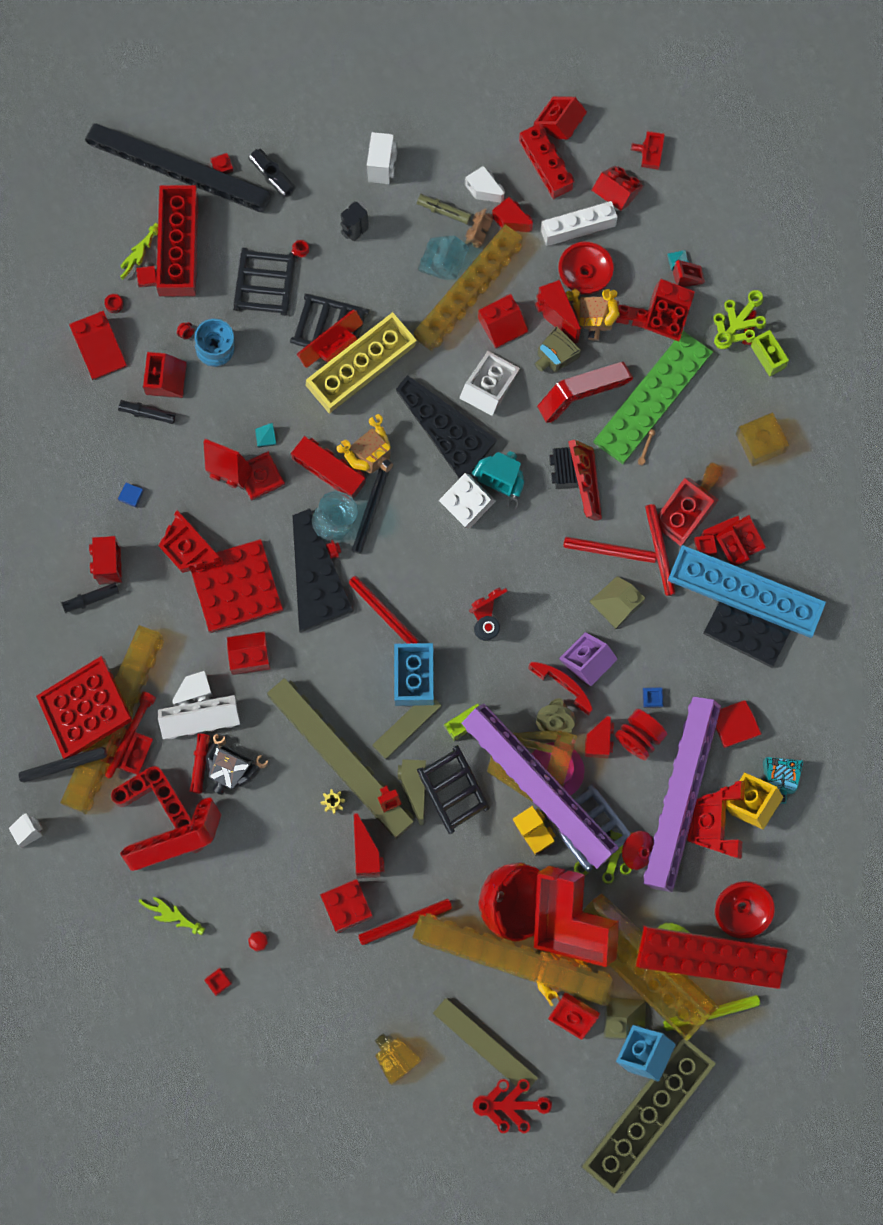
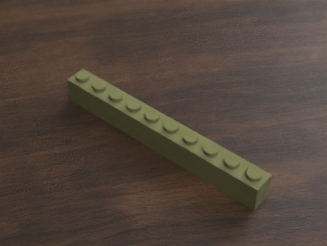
M285 678L267 692L269 699L397 840L414 825L413 815L407 809L403 810L400 806L385 813L383 812L377 797L382 796L380 788L386 785L381 780L377 781L373 777L375 773L368 765L364 767L361 764V757L355 751L352 753L347 748L349 744L343 737L338 738L334 734L336 732L335 728L330 723L325 724L322 720L323 715L318 709L313 710L309 706L311 703L304 694L300 696L296 691L298 689L291 680L288 682Z

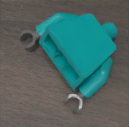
M512 451L507 452L506 455L497 452L494 456L481 459L473 470L472 477L475 480L478 478L479 482L509 497L512 494V498L507 501V507L510 501H514L516 509L518 507L517 498L518 496L520 497L524 486L523 472L519 469L521 463L516 461L517 455Z

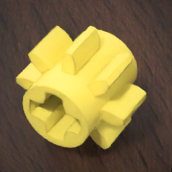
M331 789L330 794L323 793L325 801H321V805L327 806L325 812L331 810L335 815V810H343L341 803H344L345 799L339 798L341 796L340 791L335 794ZM331 798H335V801H338L335 802V806H331V803H328L331 802Z

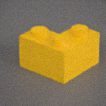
M531 806L514 817L513 822L536 856L555 843L553 838L556 835L550 827L546 829L543 823L545 819L539 808L535 810Z

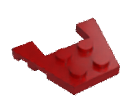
M737 781L732 786H725L718 792L709 793L697 799L687 835L688 842L742 859L743 841L724 840L726 801L744 800L745 782Z

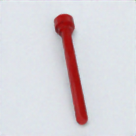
M143 691L140 695V706L105 773L107 778L113 777L147 708L154 704L156 697Z

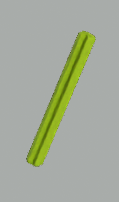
M758 995L668 1019L663 1021L664 1029L670 1031L760 1005V999Z

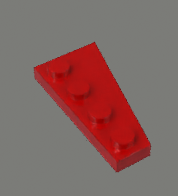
M575 439L568 441L586 518L594 521L601 520L594 448Z

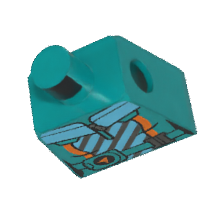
M766 757L763 760L765 782L778 787L783 796L780 804L787 803V794H794L797 791L803 766L802 760Z

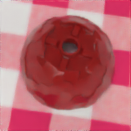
M520 862L507 864L490 873L484 882L478 901L479 910L486 926L498 937L518 942L534 936L537 876L540 872L536 867Z

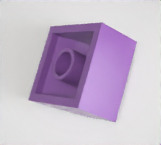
M585 632L559 660L580 680L592 686L614 664L617 657L606 643Z

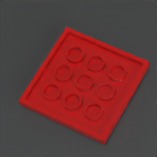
M261 539L216 552L222 560L191 570L209 633L283 611Z
M102 656L36 696L63 759L83 752L133 721L106 660Z

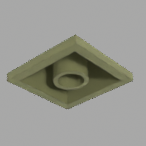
M617 576L589 602L616 629L643 605L645 597L632 584Z
M606 997L604 1038L626 1040L632 1025L645 1029L646 1000Z

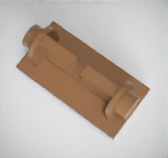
M486 208L476 212L472 219L474 222L473 226L468 229L465 235L467 237L465 244L472 242V246L475 248L482 246L487 234L481 230L483 229L487 232L493 221V216L490 213L485 214Z

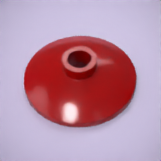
M636 831L625 840L622 848V858L625 865L630 869L640 870L649 864V854L654 845L653 838L649 833Z

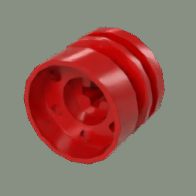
M636 709L628 718L631 726L623 724L621 726L622 730H618L615 733V737L628 752L646 761L650 756L649 753H653L655 750L651 743L660 745L668 734L663 726L652 716L640 709Z

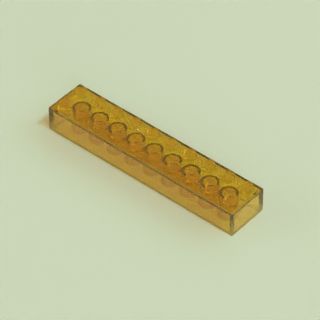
M428 913L426 916L420 915L412 937L419 944L608 1007L615 985L608 973L599 971L597 974L592 972L590 967L579 964V967H576L569 960L560 958L558 961L551 954L542 951L540 954H537L530 947L521 945V948H519L512 941L506 939L498 941L491 934L483 932V935H480L473 928L464 926V929H462L455 922L445 920L444 923L438 917Z

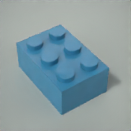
M433 643L394 644L395 706L434 705Z

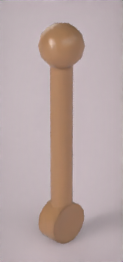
M654 429L648 432L649 436L642 456L638 459V464L641 466L645 464L648 447L652 436L656 433Z

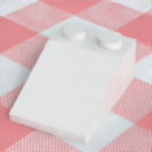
M487 351L465 383L460 399L492 416L520 368Z

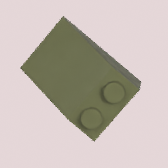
M402 759V765H398V780L402 781V787L419 825H424L425 787L417 769L426 768V760Z

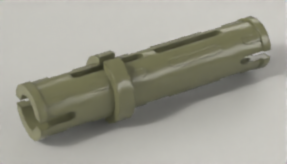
M420 194L417 200V205H421L430 209L433 213H440L466 225L471 218L470 213L442 203L440 199H433ZM429 202L432 203V204H435V205H437V206L442 207V209H440V208H438V207H435V206H433V205H430ZM446 209L449 210V211H452V212H454V213H457V214H459L460 216H457V215H455V214H452V213H450V212H447Z

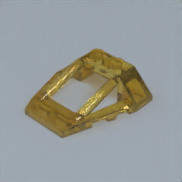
M562 731L512 733L524 747L552 753L547 771L564 787L578 736ZM528 739L555 740V743L552 746ZM491 756L487 772L532 801L529 795L520 789L519 785L515 783L516 781L509 777L503 767L496 763Z

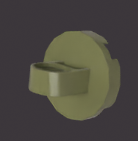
M557 698L538 711L536 724L543 733L549 732L553 733L555 737H560L572 732L576 718L565 702Z

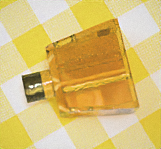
M383 1033L375 1040V1043L381 1049L375 1056L391 1085L421 1062V1059L398 1037L390 1042Z

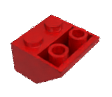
M613 166L600 174L591 191L607 202L612 201L613 206L621 211L629 206L644 186L640 183L639 179L626 174L622 167Z
M147 352L143 382L145 394L183 398L187 362L166 353Z

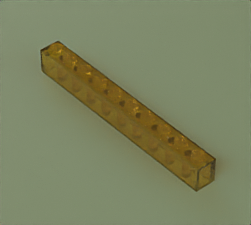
M140 625L115 678L116 685L131 717L135 703H138L140 700L142 686H145L148 681L149 670L156 663V654L158 650L162 649L164 644L163 636L159 632ZM125 726L83 751L86 752L99 747H105L108 756L75 768L60 802L63 806L85 815L92 809L94 804L93 798L95 793H98L101 789V780L110 765L108 761L117 752L118 746L116 744L119 739L123 738Z

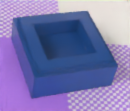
M125 483L118 500L136 508L144 490Z
M662 688L642 689L643 708H663Z

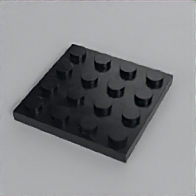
M719 602L703 634L773 668L791 630Z

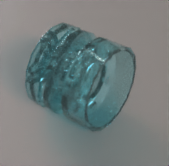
M332 491L325 494L313 513L312 525L314 530L323 539L330 541L344 538L356 520L358 513L357 504L352 497L340 491Z

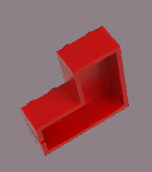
M547 866L537 876L534 948L603 967L609 966L617 959L619 921L583 912L585 874L569 870L565 872V869Z

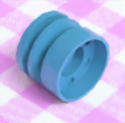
M221 319L205 320L195 331V350L197 357L202 363L217 367L226 364L233 356L234 334L228 323Z

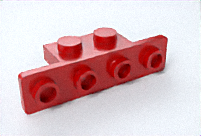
M352 310L297 353L304 367L308 368L319 358L324 359L328 363L357 340L352 332L363 325L357 311Z

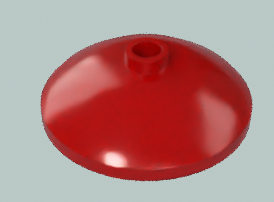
M579 242L568 247L561 255L558 265L559 276L564 285L570 290L577 289L580 294H593L604 289L611 281L614 271L613 260L607 250L592 242ZM586 271L588 274L583 275L582 272Z
M742 881L728 886L721 892L716 900L714 912L718 925L725 933L736 938H751L762 933L770 925L775 907L770 893L763 886L755 882ZM741 902L745 903L744 906H739Z

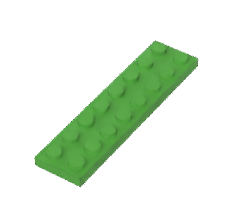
M683 331L680 341H674L595 438L593 443L621 464H624L713 352Z

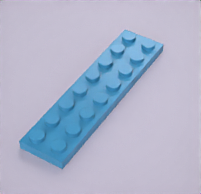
M684 545L681 546L668 578L669 582L809 638H812L826 603Z

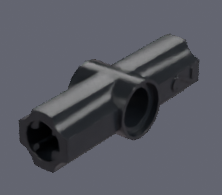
M261 148L252 152L249 160L265 177L266 182L271 184L283 198L289 197L296 187L280 170L279 165L273 162Z

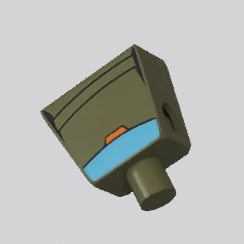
M556 326L539 346L538 356L540 359L535 363V366L541 372L548 366L554 372H557L580 358L581 350Z

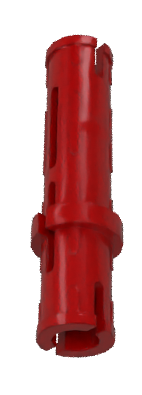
M197 734L196 751L193 753L195 758L190 788L191 793H203L206 755L210 735Z

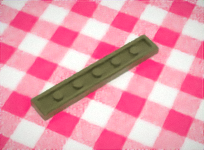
M447 998L433 1012L440 1021L515 1086H517L518 1081L522 1078L529 1081L530 1087L538 1079ZM522 1081L520 1088L524 1089L527 1087V1083Z

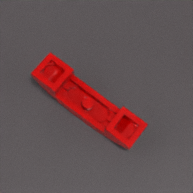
M531 662L528 669L540 679L544 680L549 675L576 696L574 705L590 716L593 710L584 691L574 680L552 666L538 662Z

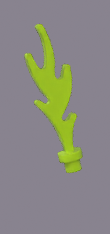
M157 223L149 227L148 235L131 248L133 253L121 264L120 267L122 269L128 265L120 276L122 280L130 273L135 262L138 265L142 263L145 256V245L150 248L153 236L158 235Z
M153 897V899L159 904L158 907L150 906L139 899V902L147 909L162 913L161 916H154L155 920L166 923L180 920V923L176 924L177 928L187 927L193 929L192 933L195 935L197 933L200 935L204 934L205 928L198 922L194 925L188 921L176 906H174V912H172L163 901L156 897Z

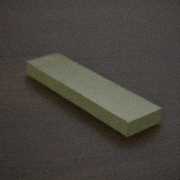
M434 698V705L413 706L372 746L386 760L432 717L442 705Z

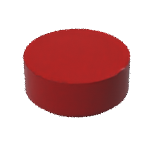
M110 294L104 300V305L110 313H118L123 309L124 303L118 294Z

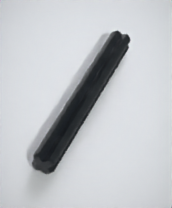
M379 468L352 547V551L361 554L389 474V472L386 473L381 468Z
M99 747L66 759H60L21 771L18 774L20 782H28L106 758L108 756L107 749Z

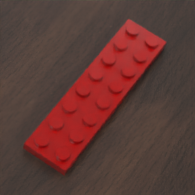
M644 926L636 967L780 989L788 950L780 947Z

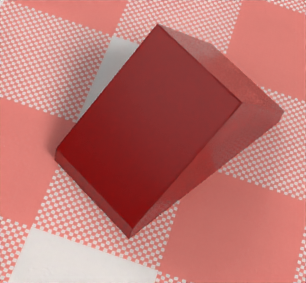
M681 260L675 262L673 275L677 285L689 287L705 283L700 265Z

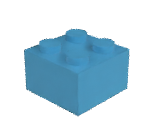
M632 1025L616 1062L630 1073L660 1081L676 1044L662 1033Z

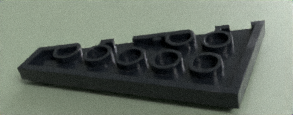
M310 508L292 515L299 633L353 612Z

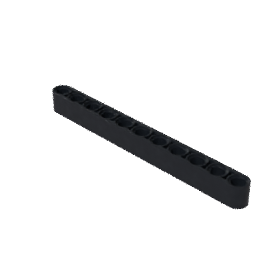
M97 123L92 124L85 138L89 145L186 184L196 185L201 190L260 213L265 211L272 197L265 189Z

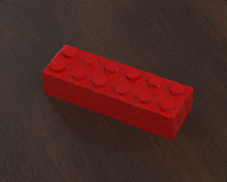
M159 185L156 288L159 296H196L198 191L196 185Z

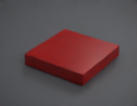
M269 451L247 461L253 469L244 488L251 501L285 485Z
M565 992L549 1015L548 1020L583 1040L601 1013Z

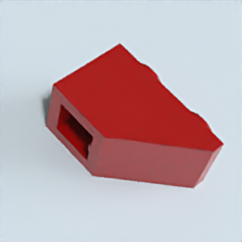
M510 197L492 210V218L503 230L532 231L533 220L531 216L527 213L525 214L518 202L513 201Z
M611 716L604 718L586 735L585 757L608 758L610 753H613V741H610V734H614V722H611Z

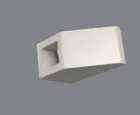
M484 166L465 177V186L475 199L498 203L504 201V188L501 184L496 183L490 170L487 171Z
M205 671L185 677L172 700L174 706L206 701L213 697Z
M26 813L9 828L15 841L21 848L42 837L40 830L43 828L34 816L30 817Z

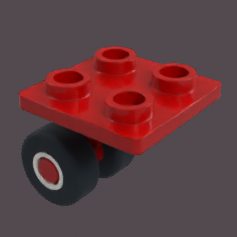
M499 587L488 594V599L485 600L482 597L471 604L473 608L469 612L473 613L477 619L474 633L480 640L488 641L498 635L500 624L496 618L492 617L495 599L508 591L507 588L501 590Z

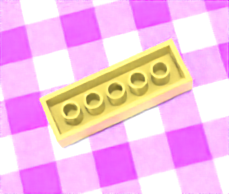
M392 312L306 379V387L330 414L413 349L417 340Z

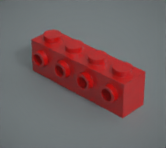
M538 123L520 132L519 142L552 198L555 199L572 191L574 178L565 169L564 160L558 157L555 145L549 142L546 130L542 129Z

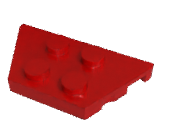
M177 510L174 513L175 519L172 525H168L166 534L158 545L182 573L222 560Z

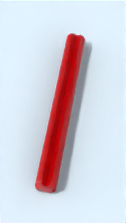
M655 504L645 506L664 591L666 596H672L675 594L674 584L668 581L671 571Z
M565 537L563 544L564 548L655 563L657 559L656 552Z
M357 576L349 580L351 587L407 644L419 643V640Z
M445 899L358 935L361 945H365L452 909L449 899Z

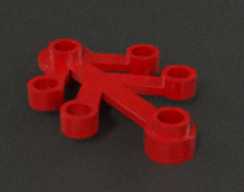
M524 1078L518 1081L517 1086L502 1101H494L501 1092L509 1089L508 1080L500 1079L497 1082V1086L487 1096L480 1095L475 1098L473 1110L479 1116H488L497 1125L499 1132L507 1133L510 1129L509 1123L506 1120H502L494 1112V1110H502L518 1126V1130L521 1133H527L530 1130L529 1122L523 1120L514 1110H538V1112L546 1114L551 1111L552 1102L546 1096L539 1097L537 1101H514L522 1092L527 1091L530 1087L529 1081ZM503 1081L507 1083L505 1089L499 1087V1084ZM522 1081L527 1083V1087L524 1089L520 1088ZM482 1102L487 1104L484 1110L479 1108V1104ZM542 1102L548 1104L546 1109H541L540 1104ZM506 1123L507 1129L501 1130L500 1124ZM522 1123H526L528 1125L526 1130H522L520 1128V1125Z

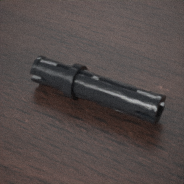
M121 399L118 406V411L133 414L134 417H146L172 425L176 417V413L144 406L139 402L136 404Z
M116 582L83 595L81 593L77 594V597L61 602L66 614L81 607L84 609L86 605L120 594Z

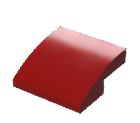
M750 515L731 524L716 536L730 564L734 566L750 560V555L766 548Z
M746 700L720 709L715 731L718 732L724 748L761 735Z
M120 728L113 733L107 748L108 756L103 758L102 763L110 765L127 732L126 729ZM135 732L117 768L138 775L153 739Z

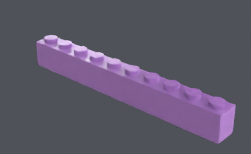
M693 697L692 702L688 706V717L683 725L684 732L678 744V755L673 763L674 770L669 778V789L664 797V808L659 816L658 830L654 835L653 849L649 854L648 868L644 873V884L652 889L673 893L721 705L713 699Z
M484 703L476 707L462 722L466 731L477 739L479 745L490 753L493 760L503 767L506 774L516 781L520 789L529 795L533 803L543 810L546 817L556 824L560 832L569 838L574 847L582 852L591 865H594L597 869L619 849L610 837Z

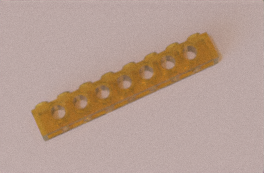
M505 224L414 331V338L430 351L435 347L438 348L444 340L443 337L453 331L454 324L464 318L466 310L475 305L478 300L477 297L487 291L488 284L498 278L503 266L507 267L514 253L518 254L523 247V237ZM506 247L508 248V250L503 251L500 248ZM495 260L497 263L490 264L488 261ZM483 273V274H485L486 276H485V277H478L477 274ZM473 287L474 290L468 291L465 288ZM461 300L463 303L456 304L454 301ZM446 313H449V314L452 315V316L449 317V318L443 317V315L446 314ZM433 327H439V328H440L439 331H433V330H431V329H432Z

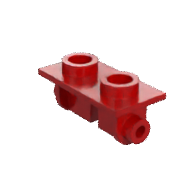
M619 304V316L615 323L628 325L629 320H633L632 326L645 327L648 310Z

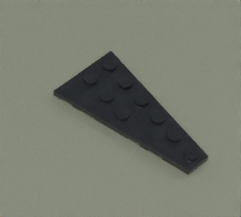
M407 375L396 388L400 398L457 477L460 479L464 473L470 475L478 462L493 447L497 439Z

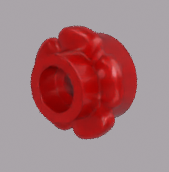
M297 240L292 245V253L295 256L302 258L310 251L308 243L304 240Z
M190 322L181 323L177 328V336L184 340L189 339L194 334V328Z
M331 540V543L326 544V548L331 558H338L341 553L340 545L338 542L334 543Z

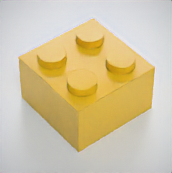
M744 772L739 780L745 782L744 800L726 801V808L732 816L764 830L782 801L783 796L777 786Z

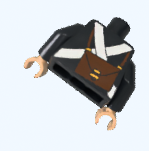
M215 734L213 737L214 744L211 745L206 755V764L209 778L216 781L213 791L223 795L226 787L234 789L251 782L260 772V769L267 766L268 760L264 764L259 763V760L262 758V755H259L256 759V764H254L252 759L225 746V736H223L221 741H217L219 736Z

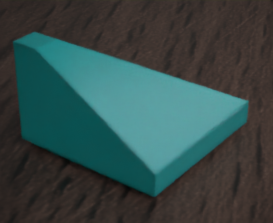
M685 250L667 253L671 271L674 270L677 260L688 262Z
M273 423L255 429L258 447L276 445Z

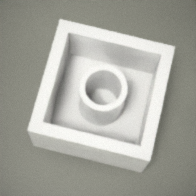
M371 133L367 160L368 182L390 184V178H394L397 142H394L392 134Z
M466 473L439 500L467 528H471L496 502L471 475Z

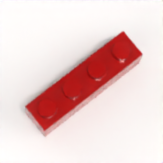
M304 436L291 452L292 460L353 501L366 484L365 475L358 469L353 470L350 468L345 460H339L334 457L333 452L329 449H323L318 446L319 443L313 438L308 439Z

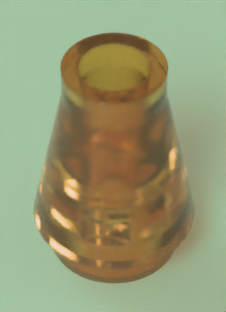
M710 462L709 466H706L700 486L710 492L711 488L723 475L724 469Z

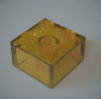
M773 412L739 426L736 432L737 438L751 466L781 455L789 447V443Z

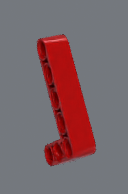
M619 362L558 382L538 404L537 408L545 422L550 423L558 419L572 402L624 386L633 380V376L625 362Z
M157 766L149 767L116 787L111 793V799L117 806L126 807L153 791L175 829L179 828L182 822H189L191 824L192 820L163 771ZM153 773H160L158 780L152 781L150 779ZM136 783H143L140 791H134ZM163 789L170 790L167 797L160 796ZM119 793L126 794V798L123 801H117ZM172 806H180V810L178 813H170V809ZM204 847L193 850L191 852L198 853L201 850H203Z
M205 798L198 803L191 824L128 845L120 852V855L129 869L135 871L207 846L214 840L221 812L212 798Z

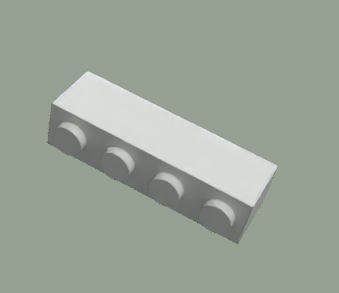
M612 201L544 220L541 224V232L546 246L616 227L617 215Z
M235 695L158 710V721L163 739H174L178 736L194 735L203 731L211 732L224 727L232 728L240 724Z

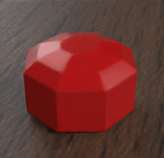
M260 931L252 933L248 939L250 948L256 952L265 950L268 945L267 936Z

